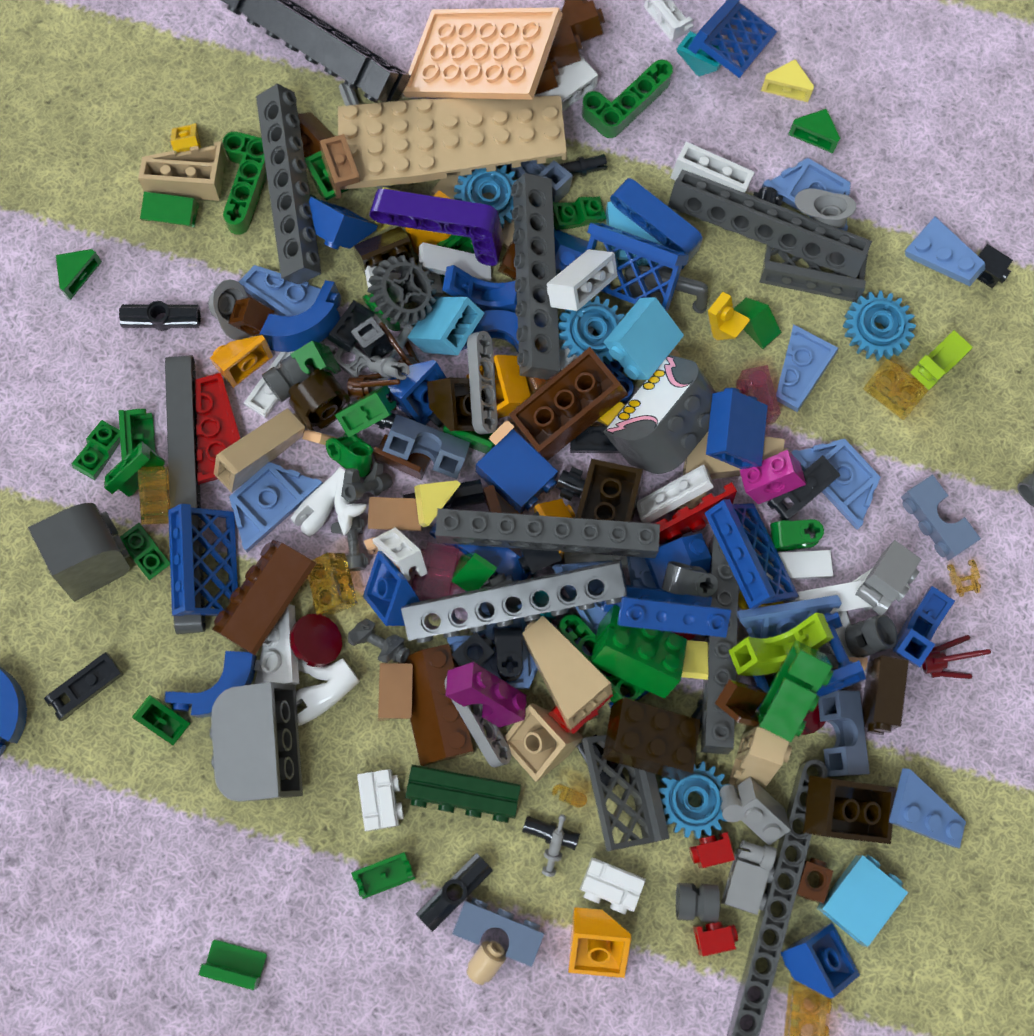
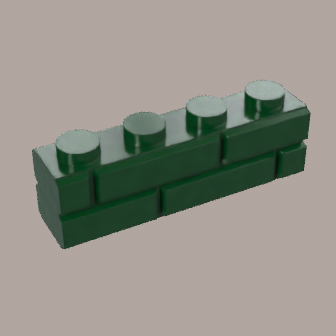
M411 765L405 798L411 800L410 805L427 808V803L437 804L439 811L454 813L455 808L466 810V816L481 818L482 813L493 815V821L509 823V818L515 819L521 785Z

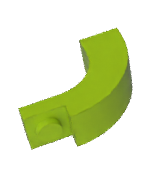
M953 330L929 355L926 354L910 373L930 390L973 347Z
M816 612L783 634L770 638L747 637L731 648L729 654L738 675L760 676L780 670L795 640L819 651V647L834 637L823 613Z

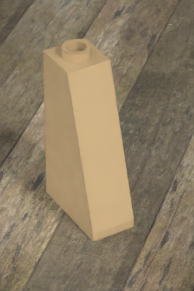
M288 408L217 454L214 475L231 493L234 492L268 462L274 460L299 440L305 430L304 423L296 413L293 414Z
M708 432L684 461L683 475L704 464L708 469L711 480L741 476L740 470L742 469L706 455ZM765 436L762 461L788 450V448H784L785 439Z
M544 616L537 621L530 622L522 633L526 647L566 726L571 730L612 694L611 682Z

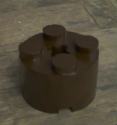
M319 368L314 370L309 378L302 383L294 384L288 391L290 394V406L309 430H314L313 427L318 426L320 429L329 426L337 420L335 414L342 410L345 403L349 405L351 401L349 395L330 372H325Z

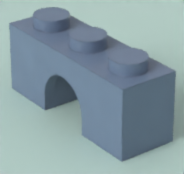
M536 160L521 162V167L512 168V164H506V170L509 172L514 171L515 177L518 179L524 173L552 179L553 203H558L570 190L573 175L555 160L548 166L537 164Z
M396 414L383 451L408 460L409 455L412 453H422L433 461L432 470L457 479L465 461L470 442Z
M932 474L908 490L901 499L903 500L904 509L909 514H913L919 521L918 526L922 533L926 536L929 535L935 543L934 548L936 552L949 561L981 538L965 517L956 523H946L939 517L937 512L938 504L949 495Z
M835 691L820 697L818 701L820 722H829L836 732L834 747L824 749L825 766L828 771L827 777L870 774L860 691Z
M472 898L471 902L465 900L453 930V935L479 945L482 935L486 930L493 927L501 928L509 937V945L505 956L530 967L533 966L544 936V932L539 931L541 925L527 919L524 920L523 924L513 920L514 914L500 908L497 913L487 909L488 903L476 898Z

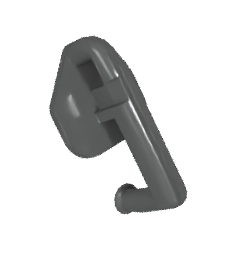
M632 266L628 267L624 272L626 282L636 278ZM638 266L641 274L651 269L650 266ZM663 267L658 270L663 283L670 280L673 269ZM653 273L643 278L648 291L658 286ZM679 276L675 290L695 295L696 301L692 305L693 310L699 314L704 313L707 310L708 286L703 282ZM638 282L629 286L633 297L637 298L643 294ZM660 290L650 295L651 297H656L662 305L664 298Z

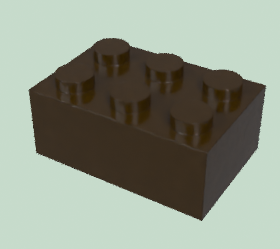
M591 458L576 518L633 522L643 482V469Z
M623 697L611 706L602 759L680 781L693 774L700 720Z
M809 775L803 832L830 838L891 844L893 824L889 823L896 796V787Z

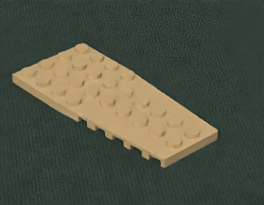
M534 96L533 100L421 99L338 106V135H345L360 177L359 183L341 187V190L448 178L447 173L460 172L461 176L471 175L473 169L486 168V171L490 172L496 171V166L512 164V168L521 167V162L536 160L537 164L546 163V158L561 156L562 160L567 159L561 96Z

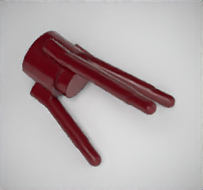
M965 635L933 647L923 662L922 668L925 674H931V678L971 679L972 674L943 671V669L948 667L949 661L991 654V650H977L947 656L944 652L940 653V651L969 640L970 636Z

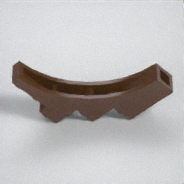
M565 0L561 10L563 15L535 95L557 88L556 76L560 75L558 69L581 61L578 51L583 49L581 42L603 35L601 24L605 23L601 8L596 9L593 0Z

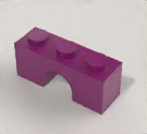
M475 662L448 670L446 696L463 707L471 704H483L482 718L499 728L525 720L526 695Z

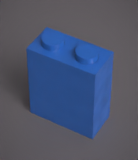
M725 388L724 391L712 393L706 455L739 469L762 466L768 405L757 401L756 397L740 393V390L737 388Z
M514 429L476 463L475 471L490 486L494 485L495 490L520 514L525 509L530 511L538 503V497L543 492L549 493L555 487L558 471Z

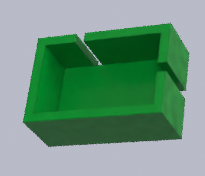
M613 605L599 623L595 640L597 643L594 645L591 664L665 699L681 681L687 639L671 631L661 632L654 629L619 626L617 622L620 608Z
M797 640L794 641L756 713L761 728L789 742H792L794 736L799 737L806 725L804 718L808 710L812 712L818 704L820 698L817 695L818 689L822 685L827 686L833 675V671L830 670L832 665L825 654Z

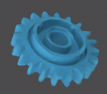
M504 165L501 169H497L496 166V171L487 172L486 168L473 169L471 175L458 177L460 185H455L454 192L457 193L454 195V200L486 204L494 207L499 213L501 228L503 229L504 220L509 223L513 222L512 211L514 206L511 188L516 181H513L515 172L512 171L506 174L507 165ZM492 193L495 197L486 199L483 197V194Z
M879 291L876 298L872 292L867 294L866 299L863 296H859L857 303L853 302L849 307L850 310L844 316L847 320L844 322L843 327L849 329L844 336L853 338L849 346L858 345L857 354L865 350L866 359L872 353L875 354L876 361H879L883 354L887 360H890L893 354L899 356L902 349L906 350L910 345L908 341H911L915 336L912 331L916 325L909 323L915 316L914 314H906L910 306L901 307L902 298L894 302L892 300L893 293H890L887 298L883 297L882 291ZM875 323H880L884 329L877 328Z
M596 296L592 302L589 300L578 311L565 309L566 313L562 312L559 319L563 322L558 324V330L563 331L559 334V340H565L560 348L570 349L567 355L568 358L573 355L578 357L591 347L602 362L604 361L608 365L613 361L612 356L609 354V349L603 342L625 316L624 314H615L618 308L617 305L609 308V299H606L601 304L599 296ZM588 327L594 328L597 331V336L591 335Z
M701 762L698 769L695 768L694 763L693 774L680 781L661 778V782L666 785V788H658L659 794L664 796L661 799L662 805L665 807L663 809L664 815L667 814L669 816L666 819V824L675 823L674 833L679 832L683 828L685 838H688L691 831H693L695 838L700 839L701 830L707 836H711V826L719 831L721 826L718 820L727 822L723 818L721 811L722 798L720 796V789L730 784L722 785L720 783L725 776L724 774L714 776L715 766L706 771L705 762ZM690 792H696L701 797V804L697 808L692 807L688 803Z

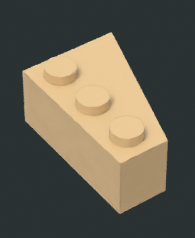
M222 141L214 142V146L199 149L198 146L190 147V151L180 153L169 151L142 157L138 179L143 192L220 201L227 160Z
M755 727L744 733L728 784L734 785L738 789L737 785L751 776L765 789L781 768L783 762H788L792 747L788 745L789 741L760 727Z

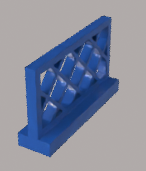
M726 0L699 30L688 49L695 55L702 49L740 78L778 31L741 4V0ZM731 25H735L737 29H732ZM745 27L750 28L751 32L746 31ZM722 35L728 36V39H723ZM736 37L742 38L743 42L737 41ZM751 40H755L757 44H752ZM712 45L718 46L720 50H717ZM727 47L733 48L734 52H729ZM742 50H746L748 52V55L743 54ZM732 60L738 61L740 66H738Z
M590 223L587 233L591 234L587 250H595L597 241L604 243L607 252L617 253L620 250H624L629 259L628 262L619 266L615 256L617 274L622 286L612 289L610 284H608L601 291L635 304L639 298H651V294L660 290L664 298L662 306L668 313L682 265H687L689 255L603 223ZM645 258L651 269L641 274L636 262ZM631 265L636 278L626 282L622 270ZM665 266L672 268L670 280L663 283L658 270ZM653 273L658 286L648 291L643 278ZM636 282L639 283L643 292L637 298L632 296L629 286Z
M725 499L705 512L749 609L757 608L766 603L792 601L799 597L754 503L732 504L730 499ZM744 525L750 530V533L743 527ZM755 549H757L762 555L760 556L757 552H755ZM766 573L770 574L773 577V580L766 575Z
M179 504L168 510L172 616H217L222 610L225 611L217 602L218 598L224 593L230 600L232 593L238 588L234 512L193 508L191 504ZM192 515H198L205 523L199 531L192 524ZM218 517L226 518V530L223 533L213 523ZM208 527L218 537L212 544L202 535ZM196 539L206 549L200 557L193 550V542ZM220 541L227 547V556L224 559L214 549ZM209 553L219 563L213 571L203 561ZM197 566L207 575L201 583L194 577V569ZM222 567L229 576V581L225 585L215 575ZM210 579L220 589L214 597L204 588ZM198 592L208 601L204 608H195V596Z

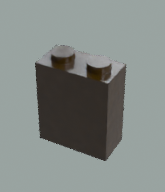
M881 655L868 662L862 704L864 727L868 728V733L884 735V732H892V729L901 727L909 660Z

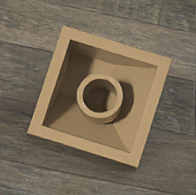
M532 703L525 709V720L516 722L504 739L513 757L537 782L566 759L583 737L578 731L575 734L565 732L548 715L549 710Z

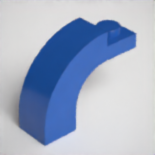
M455 265L446 267L442 291L453 297H468L482 311L505 310L515 313L517 305L515 281L506 283L487 282L471 276Z
M325 280L315 303L307 311L299 315H268L259 334L263 335L270 350L294 352L311 341L319 343L328 337L340 320L337 308L341 303V294L338 292L335 282Z
M505 310L483 311L484 315L472 333L485 331L491 336V339H502L512 344L519 354V341L516 338L518 329V316H516V313ZM467 342L465 343L462 350L467 348Z
M930 586L902 626L898 634L897 644L893 647V652L905 660H909L914 666L921 667L935 646L931 642L934 633L955 600L935 587Z
M225 651L223 672L213 687L200 693L166 691L164 702L173 705L172 710L189 711V706H192L191 715L196 718L211 717L214 702L222 692L232 687L251 685L255 674L254 667L257 656L249 652Z
M0 667L1 756L6 749V741L15 744L19 742L26 725L27 705L25 695L19 683L10 673Z

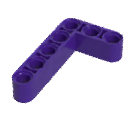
M378 189L376 191L369 216L374 221L382 224L469 237L472 240L478 262L487 266L498 264L504 237L499 213L494 207L486 204L390 189Z

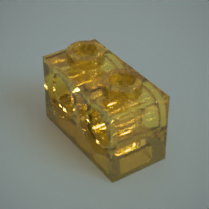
M886 359L863 388L864 391L902 420L912 412L929 391L916 378H912L905 373L898 363L891 362ZM881 376L889 378L891 384L885 383ZM902 392L908 393L912 400L904 398Z
M168 466L141 467L138 470L141 525L168 524V510H170Z
M326 553L313 559L316 565L307 579L317 615L336 614L357 605L358 602L346 554Z
M789 983L784 1036H801V1029L806 1024H811L813 1028L812 1036H829V1027L826 1026V1014L831 1012L832 998L830 999L805 985ZM813 994L816 1004L812 1009L807 1010L804 1006V999L807 995Z

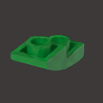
M578 197L575 202L553 203L555 230L578 228L590 225V223L603 222L607 219L600 197Z
M103 420L98 423L86 438L87 445L71 463L73 469L94 481L120 444V430Z
M137 523L120 536L133 561L149 581L170 566V561L140 523Z

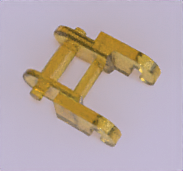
M973 559L968 561V565L972 566V568H970L971 575L960 578L957 576L954 566L952 564L947 565V570H950L952 586L956 585L957 589L955 592L960 597H963L965 592L973 590L976 594L980 592L981 585L977 580L980 578V574ZM970 580L972 585L963 587L961 581Z
M557 784L552 789L553 796L558 793V790L561 792L559 800L577 808H581L587 803V797L572 788Z

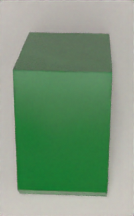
M827 108L794 119L788 135L832 154L840 140Z
M321 151L305 158L307 169L319 194L326 201L335 197ZM342 189V190H341V193H343V192H345V191H347V190H349V189Z
M88 249L56 255L59 288L64 295L71 300L102 263L94 250Z
M746 297L734 307V311L750 319L743 330L762 349L782 333L769 305Z
M477 553L461 555L451 581L467 592L477 590L491 577L497 567Z
M152 695L146 698L132 716L134 720L171 745L177 742L190 725L182 716Z

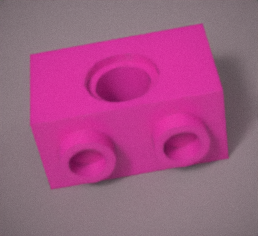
M789 450L763 460L762 466L740 470L745 493L758 505L806 485L801 464Z

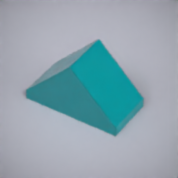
M690 31L676 48L677 53L699 77L717 71L721 64L702 49L695 55L688 49L697 35ZM712 45L717 50H720L718 46Z

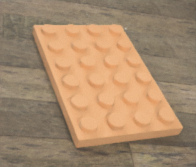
M560 8L432 9L408 72L411 77L403 91L404 96L533 100L563 15Z

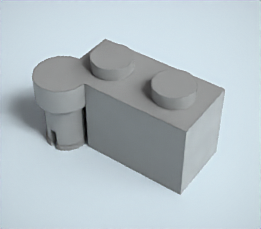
M894 540L881 554L855 595L870 604L872 610L882 616L895 599L900 602L909 590L906 584H911L920 571L916 568L922 559Z
M751 776L737 785L738 790L734 785H725L720 789V796L722 798L721 811L726 821L738 822L741 820L768 845L791 831L785 808Z
M742 840L740 848L746 849L748 852L736 849L734 854L735 860L732 861L721 903L758 915L759 910H763L766 904L767 894L764 893L766 883H770L774 875L775 867L773 864L777 849L768 845L762 847Z

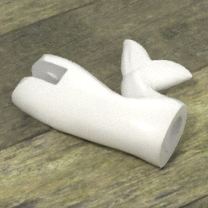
M339 467L329 479L301 503L292 515V522L296 526H301V531L307 536L314 535L324 525L334 505L343 535H346L351 529L353 517L359 516L366 509L367 504H350L341 497L345 473L343 468Z
M343 658L323 667H311L303 659H298V670L310 674L316 679L328 681L296 691L297 706L302 702H305L307 708L297 715L298 726L304 725L326 712L360 682Z

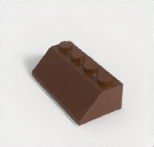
M589 347L514 409L509 416L538 453L548 461L625 398L628 393L591 347Z
M272 540L271 543L269 542L263 547L260 553L261 558L256 565L249 568L245 575L246 580L240 588H237L230 597L231 602L225 611L222 610L217 615L214 621L215 625L212 630L236 646L253 655H256L316 565L313 560L276 540Z
M449 644L423 649L410 654L403 664L413 665L412 716L410 720L420 766L474 754L469 729L452 700L446 696L445 678L448 670L454 669Z

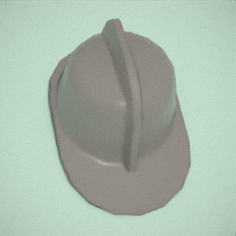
M804 189L795 196V204L800 211L810 215L812 219L836 228H844L847 218L856 210L854 199L843 194H835L820 189Z
M229 279L222 281L212 290L208 306L211 314L218 319L225 335L233 340H241L251 335L228 323L235 301L248 297L244 287L238 281Z

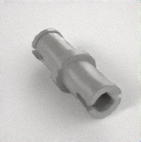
M372 356L370 359L375 362L368 361V369L371 372L379 373L384 378L394 377L404 380L407 377L402 375V373L409 375V366L405 363L397 362L394 358Z

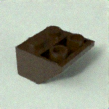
M400 226L353 246L364 275L367 266L371 268L373 266L379 267L380 262L387 260L391 256L398 258L400 255H404L406 260L410 257L413 258L409 236Z

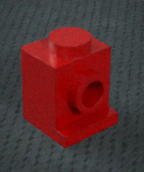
M728 832L718 834L720 840H716L715 835L699 839L700 845L689 847L693 864L698 863L699 868H706L734 861L735 858Z
M722 921L705 924V930H702V926H693L700 956L704 957L736 950L735 942H738V934L734 924L723 926Z

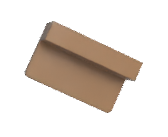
M344 134L320 140L322 159L336 199L342 198L341 187L360 182V177Z
M369 498L368 529L391 530L396 527L398 530L423 531V527L419 524L416 499Z
M380 663L378 721L411 718L412 664Z

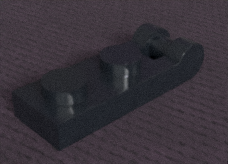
M823 455L803 472L806 485L775 497L767 503L771 510L775 509L779 513L781 521L790 520L841 476ZM787 497L794 503L789 509L783 503Z
M105 652L49 693L44 700L48 706H52L55 709L57 719L64 721L74 711L124 674L111 656ZM67 694L71 701L65 705L61 699Z

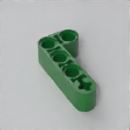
M663 59L655 61L612 102L597 91L586 93L583 97L582 117L602 136L615 138L669 87L673 72L671 63ZM589 106H595L597 108L591 109L589 108ZM611 121V122H614L615 124H612V125H611V124H608V123H606V122Z
M229 132L224 136L222 143L228 159L240 164L225 205L223 217L228 230L235 235H241L247 232L250 227L267 178L264 153L256 156L257 153L264 152L262 138L240 132ZM235 146H240L238 149H232ZM250 174H256L254 177L248 178ZM242 196H249L247 199L240 200Z
M565 616L556 629L591 663L592 656L586 655L582 650V646H588L593 651L594 645L597 643L595 642L596 635L578 616ZM570 627L573 632L567 633L565 629ZM580 637L581 640L576 644L574 641ZM595 667L601 674H603L601 669ZM605 676L611 682L613 696L610 700L614 704L624 697L620 692V687L622 686L629 690L630 697L628 699L636 700L645 691V689L617 676Z

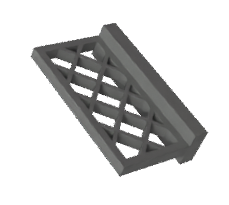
M766 245L759 283L857 303V299L859 296H862L865 290L866 280L864 279L868 253L859 271L858 279L844 276L837 271L833 273L822 272L819 268L821 266L805 259L803 260L809 267H797L795 262L802 258L795 256L790 258L786 252L779 249L772 250V247ZM778 253L785 262L770 261V257Z
M606 735L583 738V747L606 851L670 839L655 774L619 763L614 771L606 764L607 760L602 759L603 755L600 759L595 754L593 743H598L604 749ZM623 767L628 771L629 783L620 776ZM602 770L611 777L607 787L600 779ZM616 782L625 789L621 799L612 792ZM630 794L634 797L635 811L626 804ZM608 798L617 804L613 815L607 810L606 802ZM622 810L631 817L627 827L618 820ZM636 822L640 824L642 839L632 832ZM615 826L624 833L620 843L616 844L612 833Z

